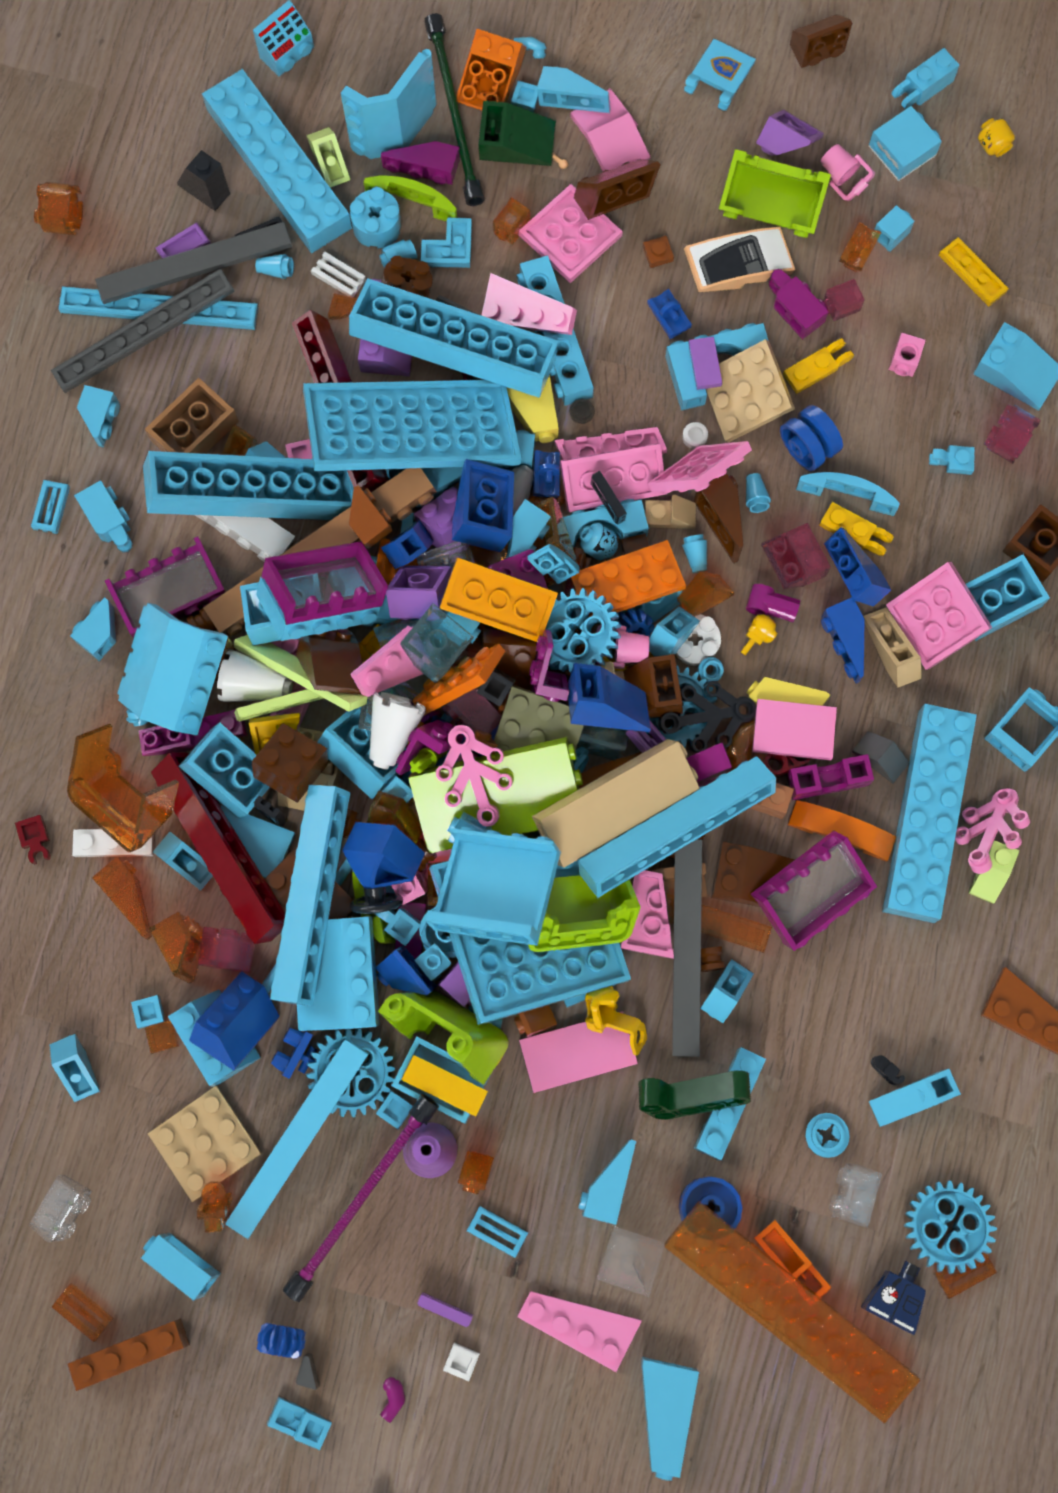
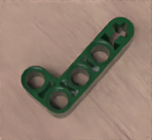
M729 1071L671 1084L657 1078H645L638 1082L639 1110L661 1120L741 1106L751 1102L750 1077L746 1071Z

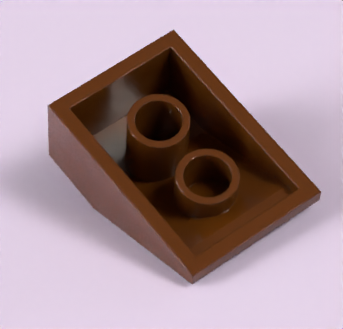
M726 473L719 478L711 480L709 482L710 485L706 489L696 491L694 503H696L698 510L733 564L738 562L743 548L738 484L732 475L728 476Z
M337 629V631L333 630L323 634H314L300 638L296 656L314 690L361 694L351 676V673L362 664L359 643L351 631Z
M722 842L719 848L711 898L760 907L751 893L795 859L749 846ZM795 880L788 884L789 890L783 894L778 892L768 900L774 910L790 913Z
M297 847L265 878L274 896L285 908L290 893L291 876L294 870ZM336 881L334 883L328 920L348 918L353 913L350 909V903L354 899Z

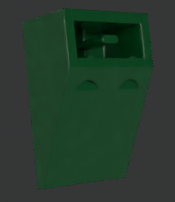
M483 101L478 143L479 160L551 166L556 121L510 103Z

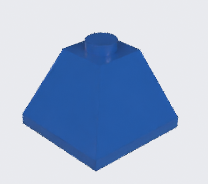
M404 945L393 951L375 967L378 971L376 974L378 979L386 987L390 985L392 989L428 995L437 987L435 982H432L414 961L415 958Z

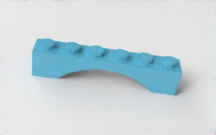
M526 499L513 516L512 537L508 541L506 558L528 549L535 551L537 547L533 545L537 537L543 539L550 528L547 522L551 516ZM448 612L438 628L439 632L463 648L468 641L473 644L481 632L477 628L480 622Z

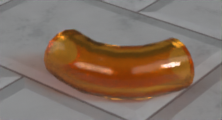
M755 718L739 726L732 737V744L726 749L732 766L730 771L736 769L743 761L751 760Z

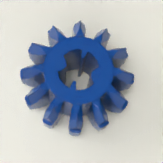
M629 608L625 614L619 612L620 618L614 620L619 622L621 626H626V632L646 635L649 638L651 636L650 633L655 629L651 616L638 608L635 610Z
M265 1323L261 1325L260 1332H258L257 1349L265 1354L298 1358L301 1356L305 1346V1332L299 1328Z

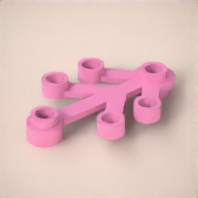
M466 725L455 726L448 735L451 749L443 765L437 768L436 776L440 781L451 779L453 776L452 768L460 753L464 766L452 790L445 795V803L450 807L458 806L462 801V793L470 779L479 806L477 819L483 826H492L499 820L500 813L496 806L489 803L481 776L496 783L500 790L509 789L513 784V779L507 773L501 774L475 761L472 750L487 756L491 764L502 762L504 752L500 748H492L476 740L475 734L470 727ZM458 734L465 735L466 741L464 744H460L457 741ZM493 751L500 753L498 761H494L491 758ZM442 768L448 769L449 776L447 778L440 775ZM501 777L508 778V786L504 787L500 784ZM450 794L457 795V803L449 801ZM484 811L491 812L492 819L490 821L483 818Z
M1001 789L993 795L991 802L978 809L968 807L962 812L965 823L969 825L976 824L981 817L993 812L991 817L969 829L967 827H959L956 831L955 840L960 845L969 843L972 838L985 832L978 849L972 851L968 858L969 865L974 873L983 874L991 869L992 860L988 853L998 831L1002 835L1007 848L1016 849L1022 844L1019 833L1012 831L1003 819L1005 813H1009L1012 816L1015 827L1018 829L1026 828L1030 824L1027 812L1021 811L1017 807L1019 797L1013 789Z

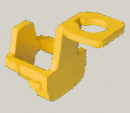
M612 986L587 993L585 995L587 1007L585 1022L587 1028L593 1032L602 1033L606 1027H610L630 1034V1045L633 1055H639L647 1041L645 1024L636 1017L616 1012L618 1008L616 1002L620 996L619 992L613 990ZM639 1030V1031H640V1039H639V1042H638V1044H637V1036H638L637 1031Z

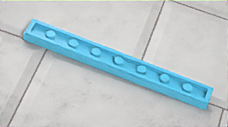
M62 286L59 311L60 313L137 319L174 296L140 293L103 304L97 289ZM220 300L182 324L255 330L258 305L257 303Z
M347 1038L344 1040L225 1225L247 1239L250 1237L369 1053Z

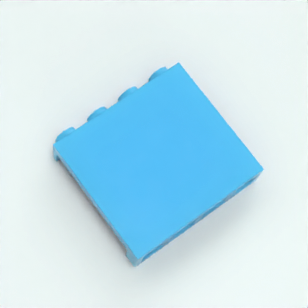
M461 827V829L450 828V833L455 838L436 909L435 911H427L426 923L435 931L537 946L561 854L554 841L547 837L531 839L518 833L508 836L494 830H487L484 833L477 832L469 827Z

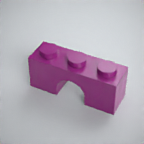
M868 754L842 759L840 762L829 766L817 767V764L793 768L786 775L789 787L794 789L791 797L792 801L866 787L874 781Z

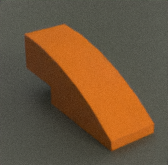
M776 1220L754 1238L809 1307L813 1306L831 1290V1286Z

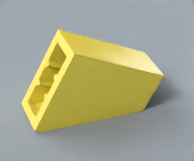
M550 375L540 398L507 387L512 412L526 431L530 432V434H535V442L548 443L558 438L559 428Z
M764 677L760 683L755 681L746 692L750 695L748 698L752 699L755 705L758 699L823 706L830 697V694L825 691Z

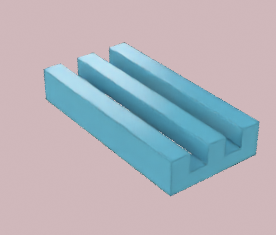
M43 480L31 524L33 530L40 529L43 532L51 531L54 534H58L70 489L68 484ZM52 487L53 489L50 500L48 502L47 512L45 515L44 523L42 524L40 523L45 507L47 495L49 492V488ZM59 489H61L60 495H59V498H58V502H57V506H56V510H55V513H54L52 525H50V522H51V519H52V515H53V511H54V507H55L56 500H57V496H58V492H59Z
M482 1206L477 1210L467 1229L469 1233L516 1258L528 1234L527 1231ZM483 1214L521 1235L519 1240L480 1219L481 1215ZM476 1224L515 1244L514 1249L512 1250L475 1229Z

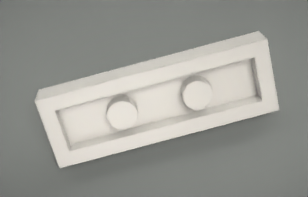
M153 829L73 830L72 856L74 857L154 856Z

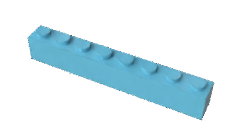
M757 756L749 761H743L736 769L727 774H721L712 783L699 787L700 789L688 797L655 814L642 824L631 828L618 838L612 839L594 852L583 856L578 860L580 876L596 897L599 898L774 794L776 790V777Z
M309 785L270 1000L313 1006L350 792L336 786Z

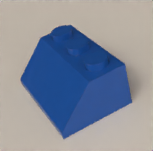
M241 971L195 1022L189 1041L235 1071L279 1019V1014L272 1000H270L265 987Z

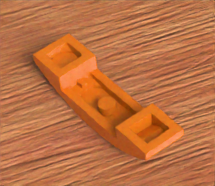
M796 800L788 825L810 834L817 833L825 837L834 830L847 837L853 847L863 850L862 853L886 862L889 860L896 836L867 822L829 808Z

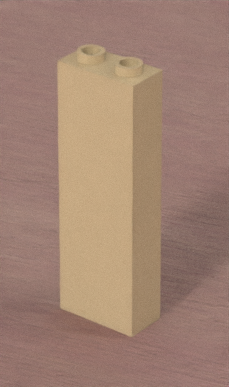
M667 739L533 815L532 818L541 837L552 839L561 851L558 865L563 868L700 789L696 781L698 780L697 773L689 766L686 760L687 752L684 746L678 741Z

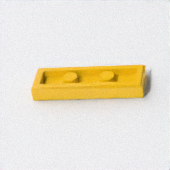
M959 237L940 251L939 256L988 307L1007 293L1009 288Z
M413 1055L402 1078V1081L475 1117L488 1091Z

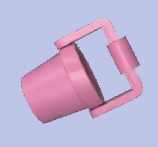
M839 144L830 148L820 161L826 171L831 174L832 181L829 184L846 201L852 200L856 195L859 196L875 175L874 170L859 154L853 157ZM862 164L869 173L846 195L838 186L848 181Z
M602 625L597 627L596 633L601 630ZM621 626L614 630L621 635V638L616 639L615 643L618 648H615V662H613L615 669H624V663H639L648 658L649 636L626 632V626Z

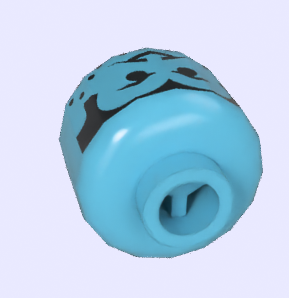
M593 523L581 531L580 547L586 554L600 561L610 558L618 548L616 533L601 523Z

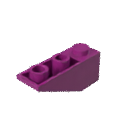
M434 141L384 151L381 153L382 167L393 173L401 172L417 179L425 178L433 180L437 184L452 185L460 162L459 147Z

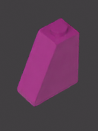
M723 743L686 758L689 766L697 773L698 780L696 781L699 787L712 783L721 774L729 773L732 768Z

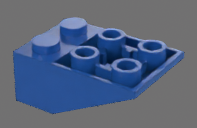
M573 664L568 681L571 724L650 732L651 727L645 691L601 666Z

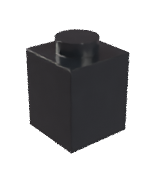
M495 667L486 683L480 686L477 693L501 706L516 679Z

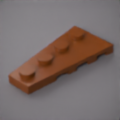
M1004 967L981 1016L1058 1055V1011L1009 969Z

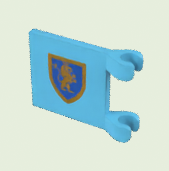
M713 39L693 72L687 77L684 91L693 94L699 81H702L723 92L719 98L718 108L726 111L756 59Z

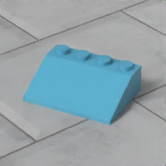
M372 916L328 920L313 1006L297 1004L299 1031L377 1027L380 1025Z

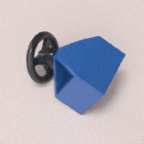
M355 822L343 847V852L353 872L364 887V896L354 899L350 903V909L355 913L374 914L390 911L402 905L403 897L397 893H386L385 886L413 881L425 852L395 825Z

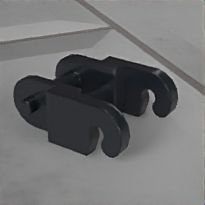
M879 1055L872 1058L871 1066L889 1084L896 1085L905 1080V1076H897L900 1069L885 1056Z

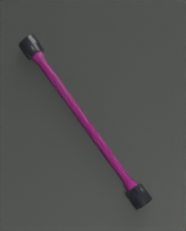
M421 1094L409 1111L411 1117L408 1119V1124L404 1127L400 1136L397 1137L396 1142L389 1148L381 1162H379V1165H377V1168L369 1176L367 1182L364 1183L365 1185L362 1186L363 1188L360 1189L361 1191L354 1197L346 1211H344V1214H342V1217H340V1220H338V1223L335 1224L309 1263H307V1266L303 1267L300 1272L295 1271L283 1287V1292L290 1299L301 1302L314 1283L311 1280L314 1276V1271H316L335 1242H337V1239H339L347 1225H349L351 1219L354 1218L353 1216L356 1215L357 1210L364 1204L372 1190H374V1187H376V1184H378V1181L384 1176V1173H386V1170L389 1169L388 1167L391 1166L407 1141H409L413 1132L416 1131L415 1129L419 1128L422 1123L427 1125L438 1110L439 1105L425 1094Z

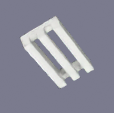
M324 252L323 258L319 259L317 266L312 268V275L353 299L366 281V277L327 252ZM324 269L329 273L333 274L336 278L340 279L341 281H344L347 284L351 285L353 287L352 290L343 285L342 283L338 282L337 280L333 279L332 277L328 276L327 274L323 273L321 270ZM337 269H339V270H341L342 272L346 273L347 275L351 276V277L354 278L355 280H353V279H351L350 277L346 276L345 274L341 273V272L338 271Z

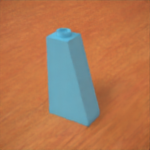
M642 1357L641 1367L650 1468L652 1472H656L655 1477L672 1481L673 1476L680 1478L699 1371L691 1367Z

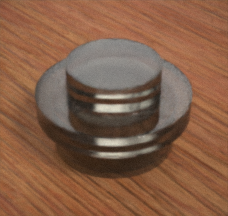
M586 399L574 401L569 411L571 419L579 424L590 422L594 417L593 404Z

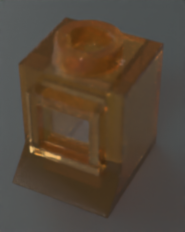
M510 197L507 205L493 220V232L500 240L508 241L513 245L520 237L519 230L530 221V209Z

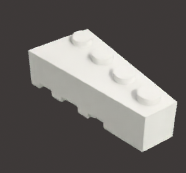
M195 515L216 528L220 533L234 539L242 548L250 549L258 554L257 557L265 562V558L279 556L287 551L295 538L293 534L269 518Z

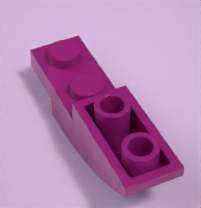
M235 710L203 717L198 735L175 732L161 726L138 730L142 756L191 751L208 731L219 723L224 725L237 738L247 736L245 720L237 721L234 713Z

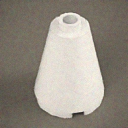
M234 650L227 651L226 654L230 655L228 660L223 659L217 682V688L222 689V696L217 695L220 701H266L291 694L293 681H290L289 678Z
M377 692L374 693L369 758L374 761V766L382 769H389V766H395L399 755L409 742L408 737L410 733L418 726L425 713L426 707L417 702L415 707L410 705V699L386 692H381V695Z

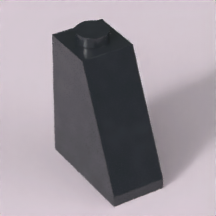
M202 150L185 168L177 182L178 186L214 211L230 195L221 163Z

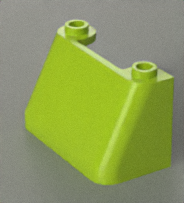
M735 149L719 210L724 211L723 216L737 220L739 215L795 230L793 235L808 238L809 234L814 235L831 174L821 171L811 173L812 170L809 169L806 170L763 159L756 155L753 158L747 152Z
M580 875L554 878L538 945L528 944L529 949L534 952L614 944L627 940L633 932L641 908L630 879L597 898Z
M434 990L428 995L413 992L393 994L385 1000L378 1010L400 1034L410 1040L416 1032H424L429 1035L436 1024L452 1033L446 1045L448 1054L458 1061L474 1080L482 1085L485 1084L509 1046V1040L501 1029L489 1022L478 1025L474 1013Z

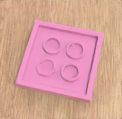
M572 184L519 230V236L541 257L548 256L551 266L569 283L574 281L619 240L623 233L604 214L588 220L573 198L576 188Z
M748 441L698 446L651 480L648 486L651 492H663L664 494L677 490L680 493L695 489V491L704 490L710 485L709 482L725 475L727 468L742 462L744 456L752 451Z
M947 562L886 604L895 621L921 657V663L925 670L931 669L993 628L952 562Z

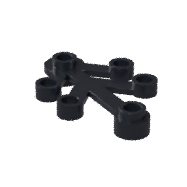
M710 681L704 686V693L710 698H719L729 706L720 709L698 694L693 686L688 685L680 690L682 701L692 702L705 712L678 716L676 713L669 712L660 717L658 726L664 734L670 735L677 732L680 727L707 722L699 736L690 742L691 750L694 753H699L707 749V742L721 720L731 718L725 731L715 737V744L717 745L721 743L720 737L725 736L727 744L723 746L727 748L732 744V737L740 724L749 722L755 717L756 705L748 697L735 698L722 689L717 681ZM710 685H714L716 687L715 694L709 691ZM686 689L691 691V698L685 697L684 691ZM740 706H744L746 708L745 715L739 712ZM665 720L672 722L671 729L665 727ZM697 740L703 745L701 750L695 747Z

